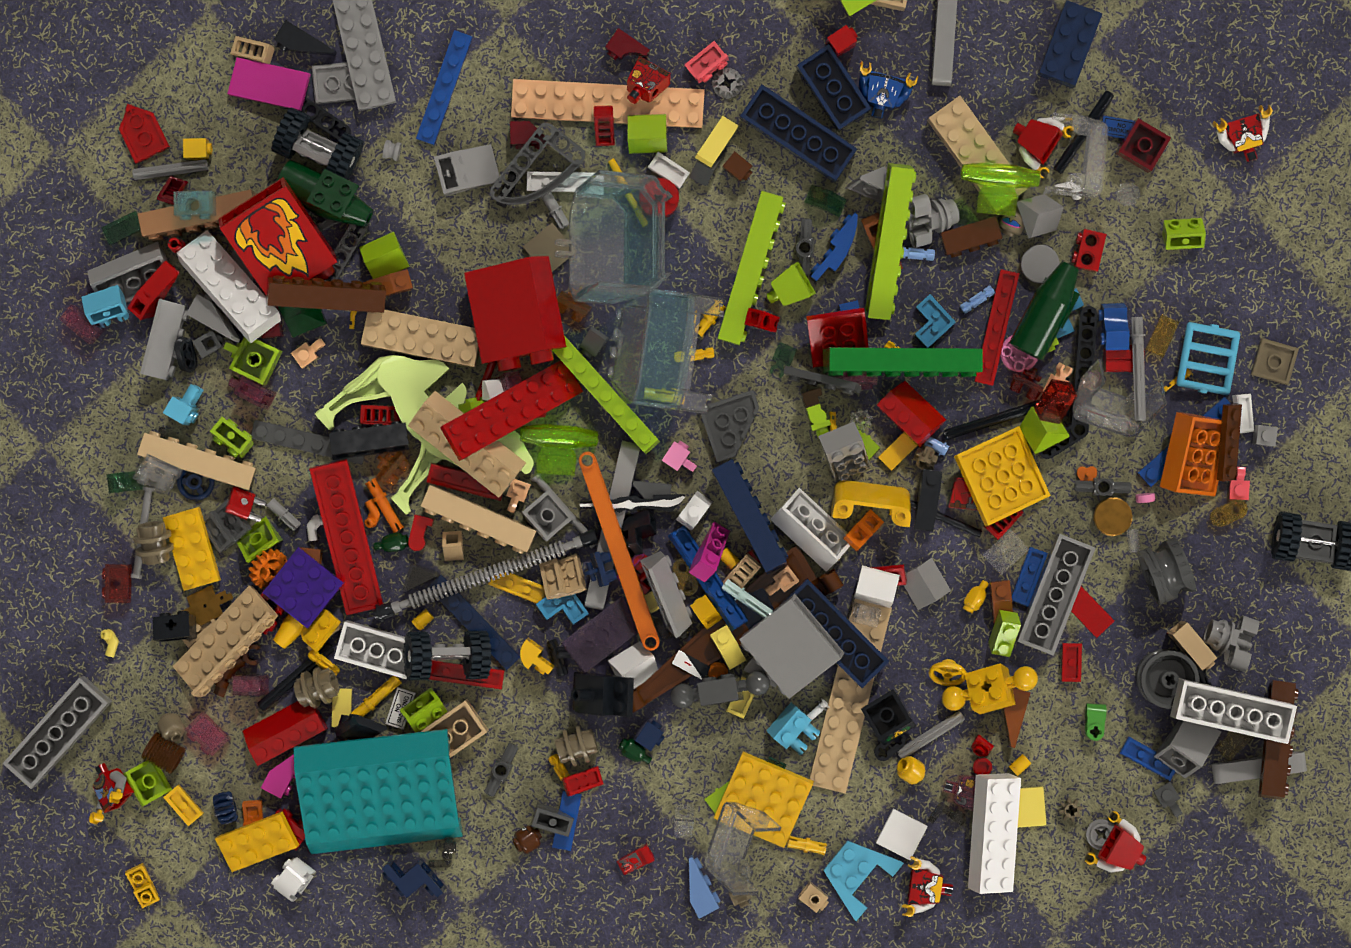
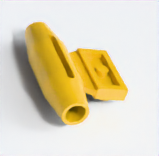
M323 609L312 625L306 628L288 614L273 640L279 646L286 649L301 635L302 640L314 651L318 652L340 625L341 621L330 611Z

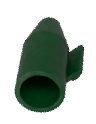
M289 160L279 174L277 181L284 177L305 209L333 221L366 227L370 222L374 210L355 195L359 185L326 169L321 174L294 160Z
M1061 261L1047 278L1045 277L1043 283L1035 291L1008 344L1041 361L1044 360L1059 329H1063L1080 296L1079 293L1074 291L1079 273L1078 268Z

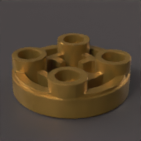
M1112 497L1102 500L1096 506L1093 514V520L1097 529L1109 536H1118L1126 532L1133 519L1130 506L1122 499Z

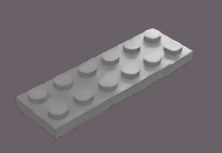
M333 0L359 112L397 103L373 1Z

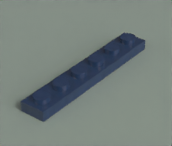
M441 574L427 588L430 587L432 590V586L435 585L437 589V584H440L442 587L441 583L444 582L447 585L446 581L448 580ZM453 591L454 595L452 596L448 593L449 597H446L444 594L443 599L439 596L443 605L468 631L488 632L491 644L490 652L506 670L520 658V655L459 592L455 594Z

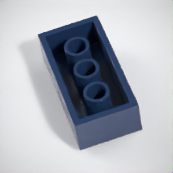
M1066 0L1037 76L1073 89L1078 81L1103 13Z
M830 44L796 66L797 71L837 132L870 112L871 107Z

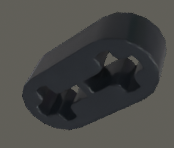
M901 735V744L895 743L891 746L890 744L894 740L886 745L880 742L874 749L875 757L879 761H886L905 745V735ZM889 746L890 748L886 751L887 756L881 755L879 757L878 754L880 752L878 749H885Z

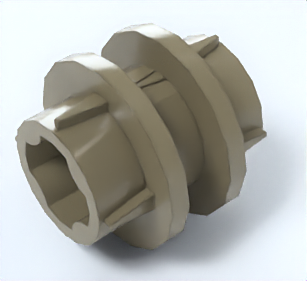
M151 521L138 525V528H136L137 535L133 537L134 543L141 544V547L137 548L135 552L136 556L141 557L142 564L155 565L168 561L171 557L170 551L174 549L173 543L166 542L165 539L172 536L171 530L166 529L165 523L162 521Z
M316 667L313 669V676L310 672L305 671L301 673V677L296 679L294 683V691L299 703L304 705V707L310 705L314 709L320 706L321 700L325 704L331 703L333 697L338 696L337 694L340 690L337 677L329 668L323 670L321 667Z
M580 725L576 726L577 733L569 735L568 730L565 729L563 730L564 737L555 739L561 763L571 761L573 767L578 765V758L584 757L586 763L590 762L589 755L599 752L592 728L582 731Z

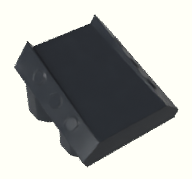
M350 714L349 716L341 715L339 724L334 730L336 737L341 736L349 740L373 738L386 731L387 726L357 714Z

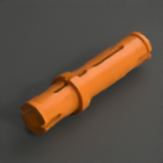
M376 478L372 479L371 482L365 483L374 498L372 499L373 502H376L393 533L404 528L386 498V492L382 491Z

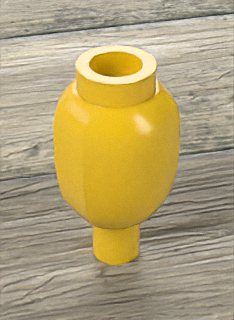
M982 580L979 586L973 587L964 599V610L973 614L974 611L980 609L986 598L985 590L989 585L988 582Z

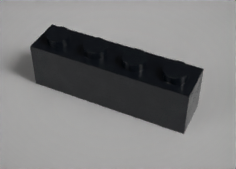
M394 421L390 425L374 424L369 428L357 426L353 427L352 430L336 429L329 433L333 460L409 450L406 422Z

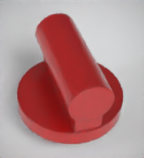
M978 734L971 748L977 756H988L994 745Z

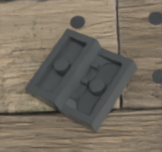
M228 499L203 518L209 539L219 553L231 547L252 530L245 519L225 512Z

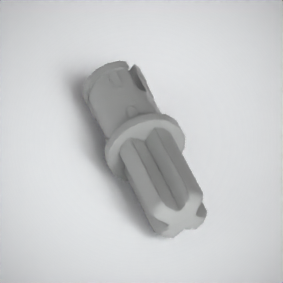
M552 192L542 196L541 199L550 211L549 215H552L560 229L567 227L569 221L561 210L562 206H559Z
M275 498L266 505L278 517V520H282L292 531H295L301 525V522L289 512V509H285Z

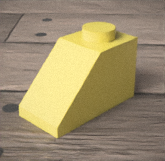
M727 625L710 634V638L729 670L746 661Z

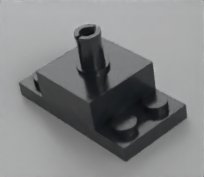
M574 672V684L571 692L573 710L576 713L600 716L633 717L634 678Z

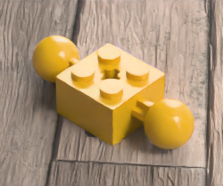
M1000 663L966 673L968 689L962 690L956 686L948 687L944 690L941 699L944 707L951 711L961 709L966 701L970 700L972 710L978 714H984L1016 705L1012 688L1017 687L1022 691L1032 690L1037 685L1038 675L1033 668L1023 666L1018 668L1014 675L1010 677L1009 669Z

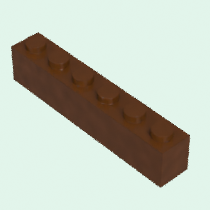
M275 275L273 278L268 277L267 306L384 313L386 288L380 282L364 284L357 280L349 283L339 279L324 281L321 278L304 280L302 277L287 279L279 275Z
M1272 680L1269 685L1268 698L1294 705V700L1298 699L1299 691L1296 689V683ZM1292 727L1288 744L1264 739L1258 797L1282 800L1285 798V795H1288L1289 784H1286V780L1291 772V765H1288L1289 757H1292L1293 746H1290V740L1294 737L1295 727Z

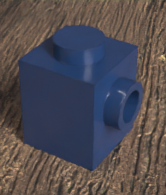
M648 720L635 741L649 751H652L654 746H659L665 738L662 735L664 733V730L661 729L662 725L655 720L652 722Z

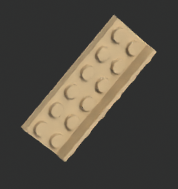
M249 585L173 665V668L193 690L191 694L196 697L207 695L213 684L219 682L223 678V674L236 664V660L248 652V647L253 642L258 641L262 633L275 623L274 620L278 617L277 613L257 590Z

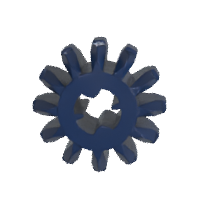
M224 791L213 796L214 809L219 823L229 824L238 819V811L232 793Z

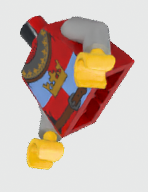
M105 763L95 768L99 778L93 783V788L98 798V804L95 809L97 813L92 812L89 816V822L93 824L102 822L104 819L102 813L120 808L134 793L119 768L109 771Z

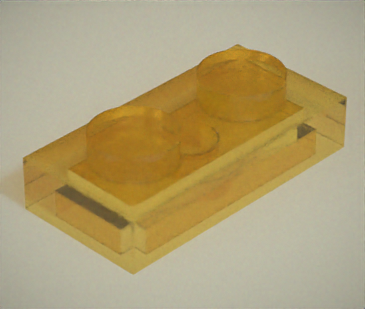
M1160 315L1145 350L1163 358L1179 322Z

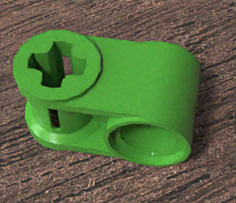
M1086 703L1085 734L1089 739L1098 741L1104 736L1107 707L1106 704ZM1096 726V729L1099 730V734H1096L1094 737L1093 734L1090 733V730H1093Z

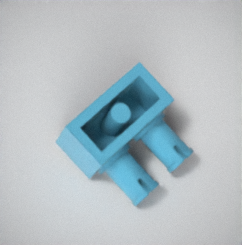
M118 285L81 297L85 316L91 325L99 323L100 327L104 328V323L106 326H109L111 324L110 319L117 317L121 322L123 318L124 320L129 318L125 296Z
M190 384L182 398L172 396L163 413L182 425L194 424L199 416L197 413L199 408L195 404L204 390L197 385Z
M792 702L766 730L785 749L790 746L799 755L804 753L800 748L806 751L808 747L797 738L799 734L803 732L811 740L816 739L813 733L817 736L820 734V730L810 724L812 720Z

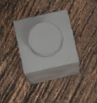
M1254 425L1252 444L1275 447L1278 427Z

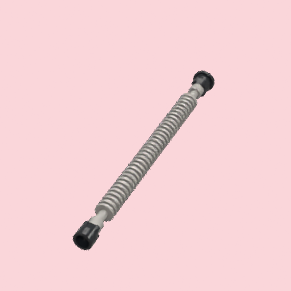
M591 529L572 538V541L563 544L561 541H558L559 545L555 542L554 547L552 544H549V549L547 546H544L545 550L541 547L540 552L538 549H535V554L533 550L530 551L531 555L528 552L525 553L526 557L524 554H521V559L519 555L516 556L517 560L514 557L511 558L512 562L510 559H507V564L505 560L502 561L503 565L500 562L497 563L498 567L496 564H493V569L491 565L488 566L489 570L486 567L483 568L484 572L482 569H479V574L477 570L474 571L475 575L472 572L469 573L470 577L468 574H465V579L463 575L460 576L461 580L458 577L455 578L456 582L454 579H451V584L449 580L446 581L447 585L444 582L441 583L442 587L440 584H437V589L435 585L432 586V590L430 587L427 588L428 592L426 589H423V594L421 591H418V595L416 592L413 593V596L409 594V599L404 601L388 602L381 605L375 604L376 608L373 609L376 620L380 619L381 622H384V619L394 616L395 613L401 612L402 609L409 606L415 609L416 604L418 607H421L420 603L424 606L426 605L425 601L429 604L430 599L432 602H435L434 598L438 601L440 600L439 596L441 599L444 598V594L446 597H449L448 593L452 596L454 595L453 591L455 594L458 593V589L460 592H463L462 588L466 591L468 590L467 586L469 589L472 588V584L474 587H477L476 583L480 586L482 585L481 581L483 584L486 583V579L488 582H491V577L493 581L496 580L495 576L499 579L500 574L502 577H505V572L507 576L510 575L509 571L513 574L514 569L516 572H519V567L521 571L524 570L523 566L527 569L528 564L530 567H533V562L535 566L538 565L537 561L541 564L542 559L544 562H547V557L549 561L552 560L551 556L555 559L556 554L558 557H561V552L564 556L566 555V550L598 544L594 529Z

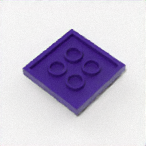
M298 547L262 593L306 628H309L344 582Z

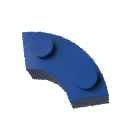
M1124 303L1101 304V310H1098V321L1102 322L1100 344L1104 345L1105 350H1129L1130 331L1128 328L1126 305Z

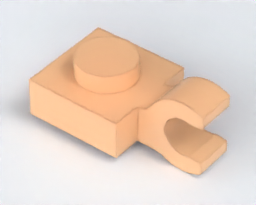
M319 338L311 346L308 342H305L291 354L303 369L318 358L316 352L326 344Z
M517 479L512 481L506 495L511 498L507 511L515 514L518 502L525 503L531 484Z
M787 565L772 576L775 582L765 589L769 596L773 595L780 588L783 592H786L797 584L799 579Z

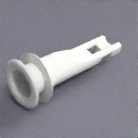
M821 699L822 702L818 701L819 704L807 714L811 720L817 717L823 710L827 711L826 707L830 708L824 699Z

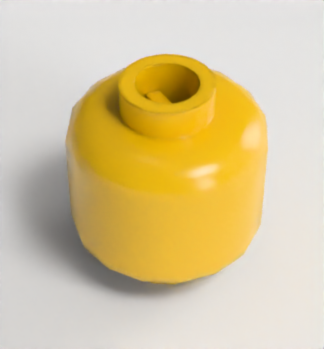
M907 756L898 762L897 774L899 778L909 784H917L925 776V765L916 758Z

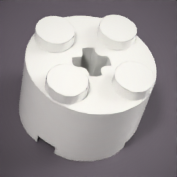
M298 857L288 859L282 867L284 869L282 874L277 875L271 882L274 885V889L291 902L297 899L295 897L297 892L301 894L314 877L311 874L316 872Z

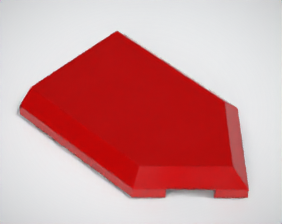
M127 104L119 131L135 164L169 149L170 146L154 113Z

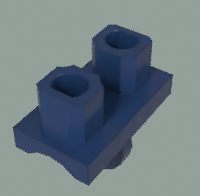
M598 551L589 554L591 562L586 563L588 571L583 572L584 576L589 575L591 582L597 580L599 587L607 586L609 582L617 579L615 570L605 571L603 565L612 562L609 552L600 553Z

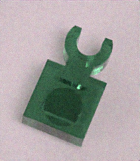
M779 342L772 358L777 363L770 368V374L773 373L774 369L778 368L781 371L779 378H782L784 375V365L790 367L797 349Z

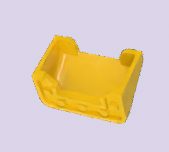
M842 480L835 484L830 517L846 519L851 516L854 505L889 509V515H891L894 524L910 527L911 500L907 489Z

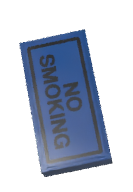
M1103 116L1100 135L1123 139L1134 121Z

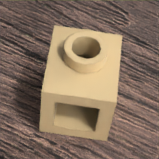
M810 881L798 895V899L816 913L819 909L823 911L829 903L827 901L828 895Z

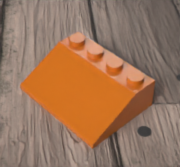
M1176 412L1160 482L1161 488L1178 493L1216 496L1219 483L1217 473L1222 419Z

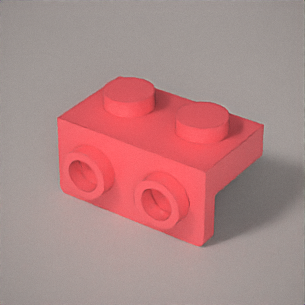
M713 41L684 64V66L698 83L702 81L705 83L713 76L712 73L717 69L720 71L728 64L729 58L717 43Z

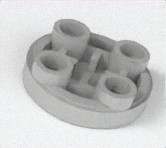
M1035 245L1025 251L1021 258L1020 266L1022 274L1029 281L1040 284L1060 263L1058 255L1052 248L1046 245Z

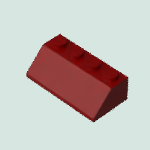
M297 701L242 731L248 750L256 765L259 766L321 733L328 727L318 708L314 709L310 705L304 707V705Z

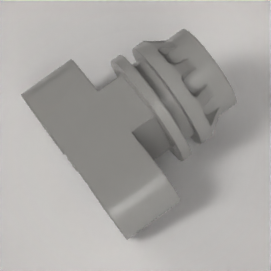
M927 194L913 197L912 202H909V238L914 248L931 244L932 230L941 233L959 222V210L953 199L944 200L941 198L930 200Z
M1242 615L1235 629V623L1232 621L1228 623L1224 619L1220 621L1212 619L1206 627L1203 641L1205 644L1210 645L1213 650H1219L1221 654L1230 650L1227 666L1246 672L1252 654L1248 653L1249 649L1252 648L1251 639L1257 635L1259 621Z

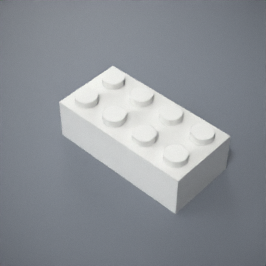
M348 620L344 621L334 659L407 679L406 671H404V636Z

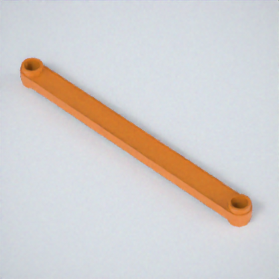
M586 451L579 457V464L642 645L646 650L653 651L659 646V636L596 456L592 452ZM584 455L592 457L593 462L591 465L583 463L582 458ZM648 637H653L656 640V645L648 646L645 640Z

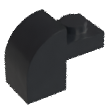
M649 509L633 513L624 521L621 527L628 548L632 549L636 556L643 554L642 539L657 535L656 519Z

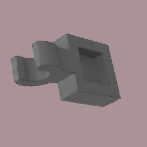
M1170 781L1153 791L1163 808L1169 806L1175 817L1183 814L1175 802L1180 797Z

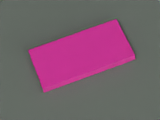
M237 57L227 94L288 109L292 107L302 111L311 74Z

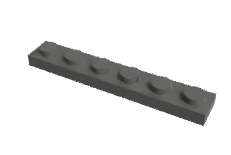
M254 420L251 433L252 439L332 457L330 438L327 436ZM365 456L346 459L349 462L363 464Z

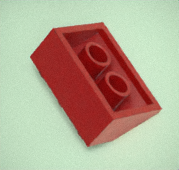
M906 381L892 389L877 404L878 408L919 447L946 421Z

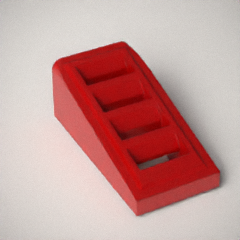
M613 106L594 107L596 146L615 145ZM609 135H610V137L599 138V136H609Z
M361 405L360 424L390 425L393 422L390 421L391 410H394V421H400V418L394 406ZM367 409H371L370 421H367ZM375 409L379 410L378 421H375ZM383 410H386V421H383Z
M1020 510L1016 512L1015 516L1013 514L1010 515V521L1006 518L1001 519L1006 523L1004 527L998 521L995 522L1001 529L1000 532L992 524L986 527L984 525L983 527L999 540L1024 512Z

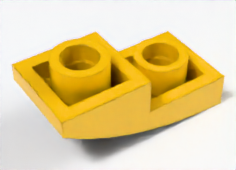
M143 863L125 872L134 889L133 893L142 908L160 900Z

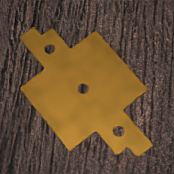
M210 585L187 596L190 607L182 611H189L190 614L195 615L196 623L202 626L212 619L220 617L223 614L220 605L233 599L231 593L226 594L225 590L215 595L214 589Z

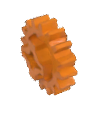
M269 548L268 553L262 551V555H256L257 560L251 562L253 567L249 568V571L252 572L249 574V577L259 588H266L288 561L287 557L278 549L273 551Z

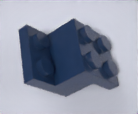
M422 858L405 873L392 859L382 868L384 877L389 882L392 880L396 885V891L401 896L405 895L406 898L424 883L427 885L425 888L429 894L435 895L437 898L446 889V886Z

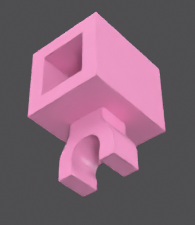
M674 441L662 459L663 462L677 471L681 465L692 472L697 467V465L686 459L690 453L687 450L689 446L682 441L678 443Z

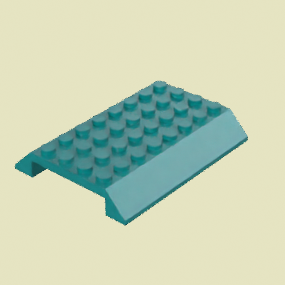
M448 729L294 747L295 779L306 845L310 853L318 854L463 837L449 754Z

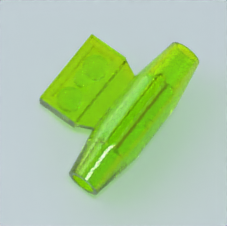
M988 162L962 164L961 180L983 185L978 192L977 213L1015 216L1018 200L1015 189L1039 187L1040 171L1018 165Z
M569 425L521 426L520 441L542 446L537 455L536 473L575 476L577 457L574 449L597 447L598 431Z

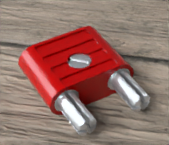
M233 486L225 512L245 520L249 518L260 522L262 516L251 512L252 505L255 503L264 507L266 501L255 497L254 493Z

